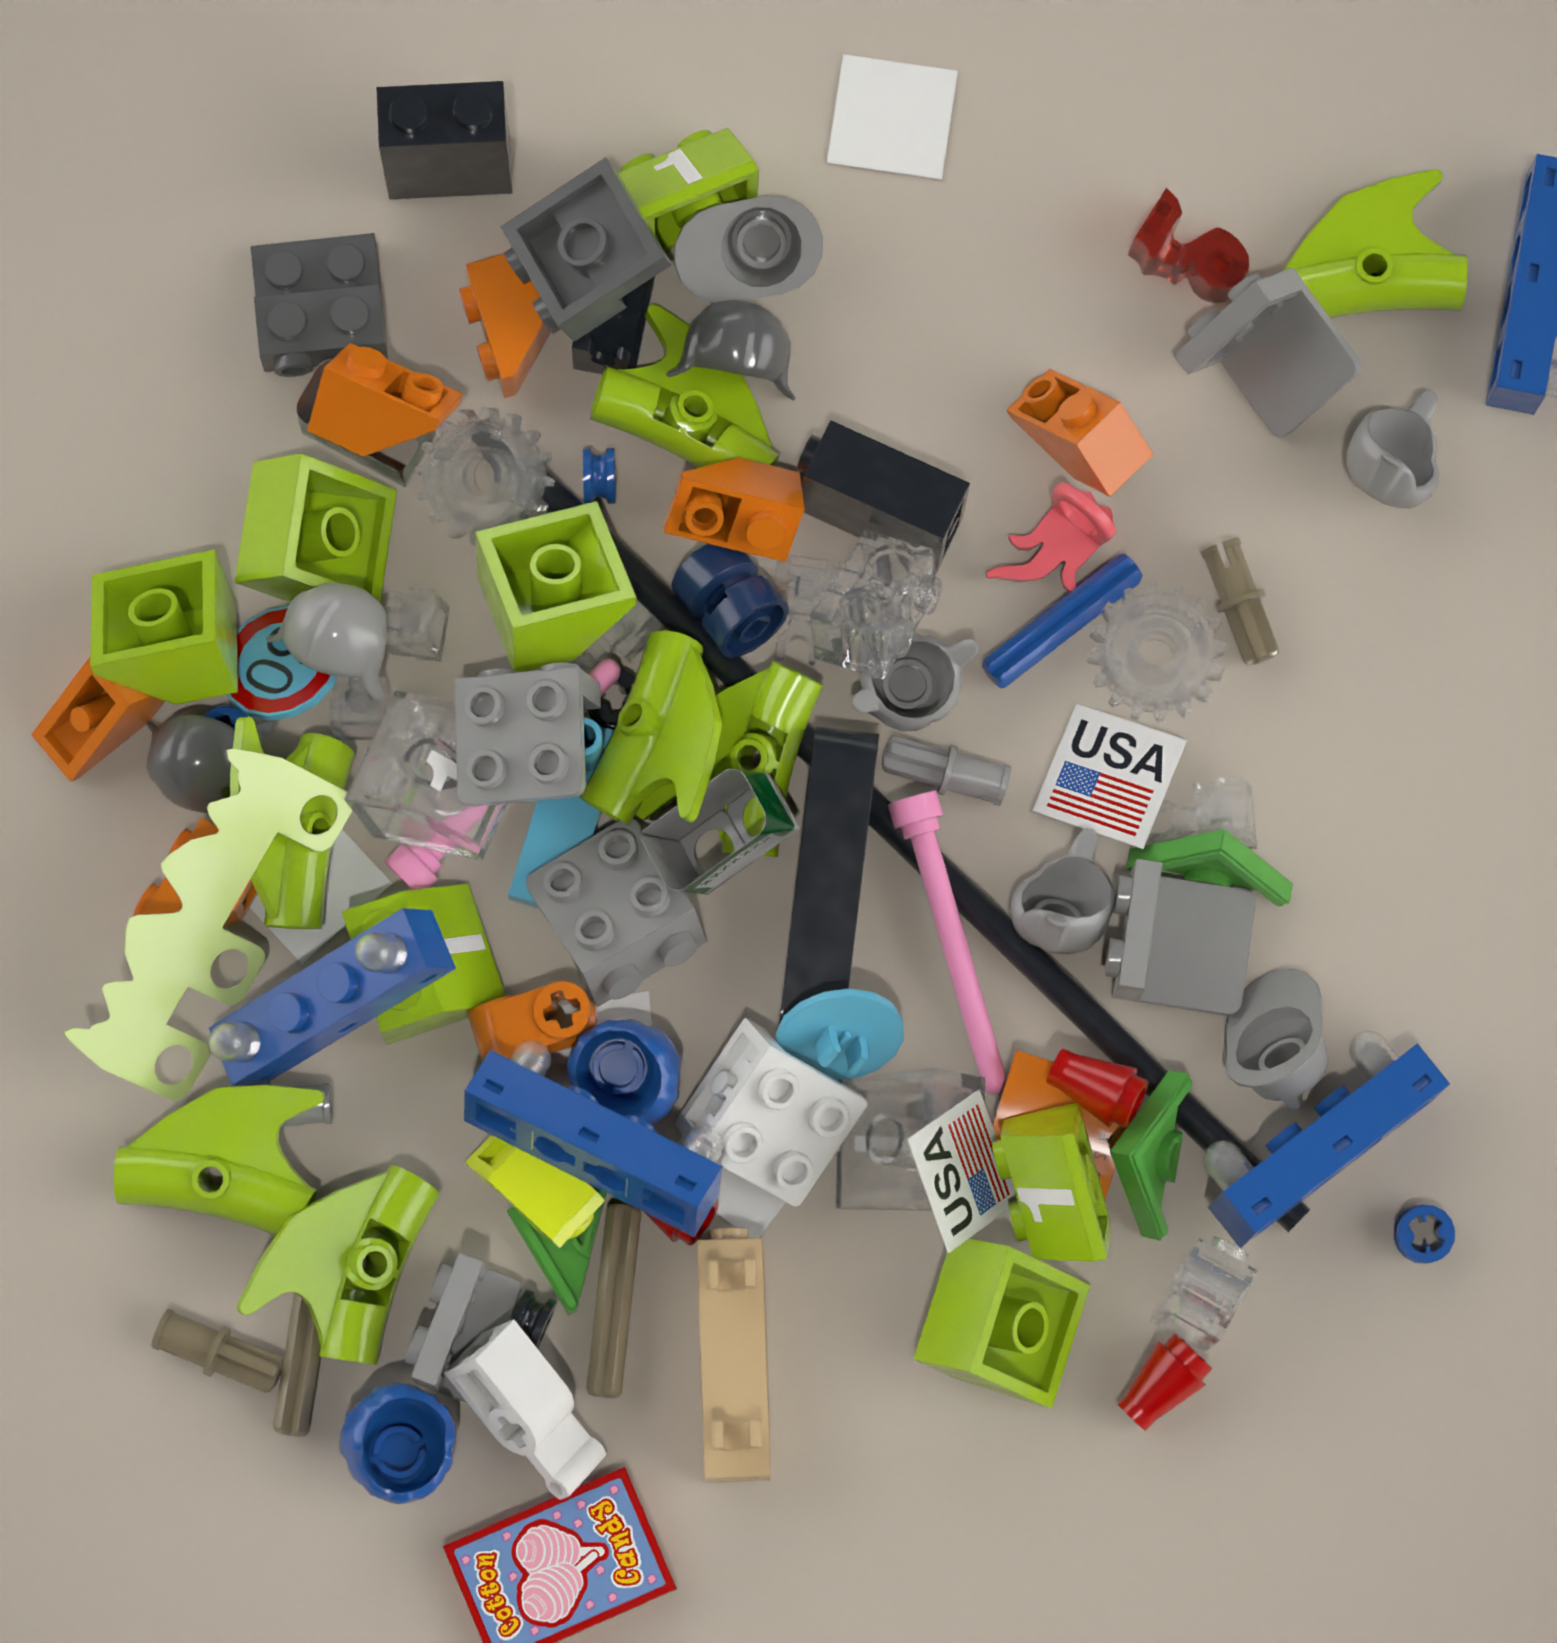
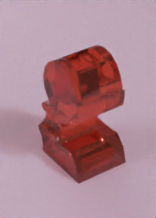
M1166 188L1135 236L1128 256L1140 265L1143 275H1157L1166 278L1174 285L1182 279L1188 278L1193 292L1202 300L1210 303H1222L1229 300L1230 298L1227 294L1233 287L1245 279L1249 269V255L1245 247L1233 234L1219 227L1202 234L1190 243L1182 244L1175 240L1173 233L1183 213L1178 199Z

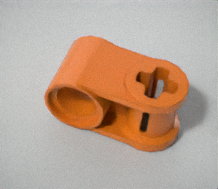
M567 981L552 982L519 995H510L491 1000L467 1012L482 1062L489 1051L492 1050L522 1066L536 1062L544 1056L574 1047L580 1035L597 1024L596 1008L590 998L575 983ZM564 1000H568L574 1009L581 1008V1010L572 1014L573 1025L568 1028H563L557 1020H550V1018L559 1014L557 1004Z

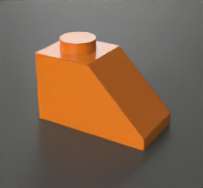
M89 657L31 735L67 779L72 782L79 779L144 727L165 701L95 676L90 667Z

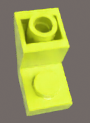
M492 1135L464 1162L483 1182L501 1194L536 1231L559 1248L568 1239L575 1238L584 1232L591 1224L594 1212L605 1202L603 1197L588 1183Z

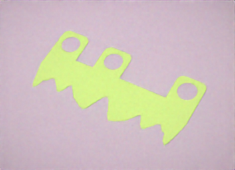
M240 749L227 750L228 760L239 770L237 777L241 789L239 794L208 804L207 811L219 831L212 835L189 840L170 853L161 862L162 872L180 897L182 909L174 913L135 915L128 919L125 929L124 954L133 976L132 981H114L106 983L102 987L110 1015L106 1021L96 1023L90 1029L70 1028L63 1031L66 1038L101 1069L170 1100H180L190 1092L210 1055L209 1047L205 1042L167 1025L187 987L224 1004L234 1005L245 997L264 964L265 953L260 946L222 927L277 832L315 851H325L333 845L354 808V799L350 793L281 757ZM315 796H329L337 805V817L334 824L324 833L316 835L307 833L300 823V814L303 806ZM231 949L243 952L248 960V970L244 979L231 988L216 986L210 975L211 966L216 957L222 952ZM180 1045L186 1047L191 1052L193 1058L189 1074L178 1083L165 1084L161 1082L155 1074V1063L158 1056L171 1046Z

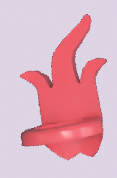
M1060 482L1051 492L1053 507L1035 530L1029 535H1009L1008 537L1012 546L1018 551H1030L1039 544H1042L1043 546L1027 564L996 567L989 570L986 577L988 579L1013 582L1036 581L1044 578L1059 565L1065 563L1061 580L1063 588L1070 593L1076 588L1075 574L1101 545L1111 540L1116 534L1111 508L1097 505L1091 492L1080 491L1067 483Z

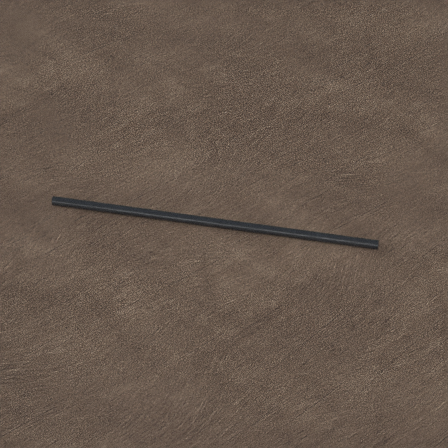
M495 417L488 419L475 432L472 440L547 513L584 505ZM609 529L636 599L669 631L687 635L698 641L703 647L701 658L704 665L727 688L757 674L741 656L728 658L722 655L704 632L702 627L703 619L693 617L674 594L673 590ZM808 722L797 756L811 767L815 728ZM873 785L869 826L921 875L911 839L904 840L901 828L894 829L887 806L891 802ZM941 851L958 912L1113 1063L1137 1068L1136 1076L1149 1082L1145 1094L1150 1097L1168 1071L1043 949L1021 938L1016 932L1011 918ZM1190 1092L1187 1093L1178 1106L1175 1123L1235 1182L1261 1163ZM1301 1202L1278 1219L1277 1222L1289 1232L1311 1209Z

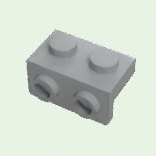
M458 1253L453 1267L442 1264L429 1297V1301L439 1304L429 1329L418 1326L405 1359V1363L415 1366L411 1375L413 1381L423 1387L466 1402L446 1377L444 1371L482 1332L510 1321L522 1289L521 1283L518 1280L486 1269L483 1261L462 1253Z

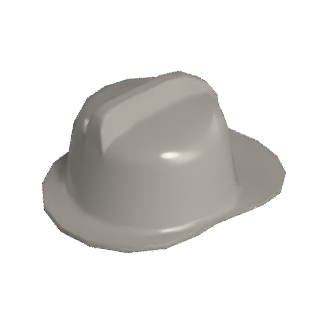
M760 196L718 204L697 212L682 227L675 242L674 265L683 285L694 296L711 303L728 300L746 301L783 294L801 287L814 275L822 258L823 235L817 219L803 204L786 196Z
M1295 969L1275 970L1251 982L1244 989L1242 1006L1239 1011L1232 1016H1228L1226 1068L1228 1077L1238 1086L1252 1088L1264 1099L1282 1100L1289 1108L1293 1110L1298 1109L1302 1106L1303 1093L1318 1083L1328 1066L1329 1058L1323 1038L1322 996L1318 983L1306 972Z

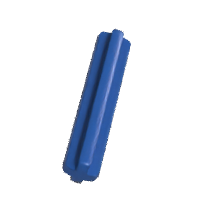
M1125 553L1116 556L988 655L982 665L986 675L997 687L1006 688L1135 588L1143 576L1137 564Z

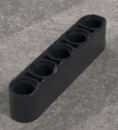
M815 727L779 1025L783 1016L801 1001L822 992L849 989L879 743L878 733Z

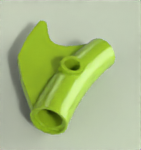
M1432 169L1395 177L1344 195L1309 232L1284 270L1292 267L1295 269L1330 318L1390 310L1461 311L1467 287V256L1457 255L1439 246L1423 235L1415 226L1413 220V209L1441 183L1443 178L1442 172L1438 169Z
M650 305L645 313V318L663 347L664 357L654 365L633 369L616 370L606 366L594 397L590 420L641 438L675 454L698 468L738 457L774 466L780 454L772 448L759 407L743 375L692 367L684 373L667 377V372L676 367L680 361L690 325L659 305Z
M667 630L654 631L649 634L626 703L619 713L616 727L586 784L584 792L579 797L616 821L621 820L627 826L630 825L642 802L660 787L672 783L675 785L679 816L689 823L695 821L698 817L713 771L722 729V721L713 684L701 658L703 647L698 641L687 635Z
M772 661L769 668L716 695L722 729L709 781L727 769L770 773L786 801L798 750L824 685L790 667ZM759 750L761 761L759 766L754 768L752 763L753 756ZM674 783L660 787L647 797L637 811L638 818L650 820L664 807L677 799ZM756 796L748 802L743 815L745 828L753 837H756L762 831L765 824V814ZM728 804L727 806H725L724 808H722L723 812H725V813H727V814H728L727 809H728L729 804ZM717 829L722 843L721 853L732 854L734 852V845L730 836L724 831ZM779 844L762 856L778 857Z
M239 717L235 723L233 749L264 754L253 718ZM306 733L300 737L296 750L285 760L344 790L355 754L348 745L340 740L318 733ZM232 763L230 769V797L239 794L241 789L237 777L239 770ZM318 795L308 800L300 814L302 828L307 833L314 835L324 833L330 829L337 817L335 801L326 795ZM277 832L251 877L255 890L265 908V927L322 929L325 887L331 847L325 851H315Z
M271 1084L225 1086L209 1091L166 1116L130 1145L118 1147L113 1175L116 1203L196 1212L227 1219L277 1235L292 1214L315 1202L318 1191L310 1187L298 1175L283 1154L279 1143L281 1126L288 1119L322 1104L325 1101V1093L320 1089ZM211 1167L217 1168L223 1176L221 1187L212 1183L209 1177Z
M391 1164L386 1172L338 1189L297 1211L287 1219L261 1256L237 1303V1311L243 1315H250L283 1293H296L305 1301L312 1315L320 1343V1357L377 1366L387 1318L400 1277L414 1243L440 1195L439 1192L417 1175ZM366 1257V1267L363 1270V1260Z

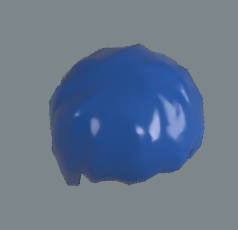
M633 1019L606 1020L587 1029L578 1038L569 1054L567 1063L568 1081L570 1086H576L589 1092L600 1105L622 1116H637L648 1122L651 1126H654L670 1114L672 1106L679 1099L678 1082L682 1058L676 1051L672 1040L661 1028L647 1026Z
M394 1382L390 1385H380L346 1413L345 1422L340 1432L339 1451L347 1462L352 1478L362 1485L371 1496L393 1504H406L423 1499L434 1492L443 1481L445 1474L450 1470L453 1464L452 1448L456 1438L455 1423L451 1413L440 1402L436 1394L428 1393L418 1386L409 1383Z

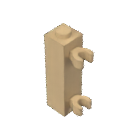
M749 1229L710 1230V1240H697L704 1483L769 1481L771 1468L763 1238H749Z

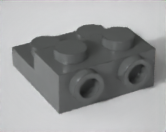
M606 157L500 226L512 248L504 252L509 265L523 284L532 281L540 295V298L533 302L539 317L552 334L562 330L574 342L627 308L622 297L672 265L615 167Z
M374 233L250 246L259 356L264 372L275 371L276 375L282 377L306 375L313 370L312 367L318 366L325 360L335 358L349 343L359 347L375 349L388 359L377 246Z

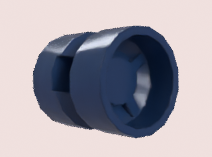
M706 544L696 550L682 563L671 583L674 594L693 617L703 619L702 627L704 632L722 655L728 658L743 656L766 643L777 633L789 613L788 603L769 579L762 575L758 576L757 564L745 552Z

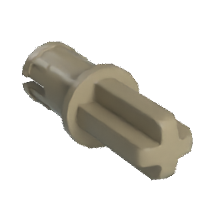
M1233 538L1222 542L1231 565L1230 568H1225L1217 545L1201 551V555L1206 561L1221 604L1216 606L1218 613L1225 612L1243 662L1246 665H1256L1279 654V647L1260 599L1266 595L1264 589H1256L1240 546V539Z
M167 1309L164 1312L155 1330L151 1343L152 1348L156 1350L161 1349L204 1367L203 1374L211 1377L216 1372L265 1393L271 1392L278 1383L283 1366V1359L280 1356L230 1336L231 1329L225 1326L220 1331H217L176 1314L171 1309Z

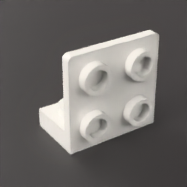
M745 1017L674 1124L698 1154L722 1165L723 1168L792 1206H799L866 1109L867 1101L859 1093L786 1053L764 1027Z

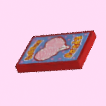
M625 1467L577 1487L569 1497L561 1500L554 1497L443 1546L483 1643H557L677 1590Z

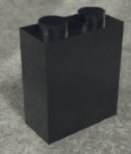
M503 81L376 87L379 151L389 200L512 194L510 134Z
M830 420L822 438L812 434L804 447L797 465V470H800L805 505L803 513L937 573L963 519L970 483Z

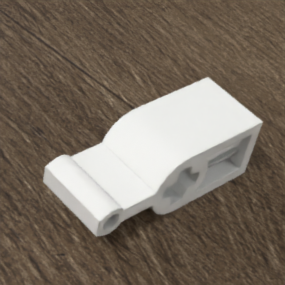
M514 1319L482 1332L444 1371L446 1377L493 1436L511 1452L526 1456L545 1479L547 1489L559 1500L569 1497L605 1458L606 1452L601 1443L592 1438L572 1414L574 1400L567 1385Z

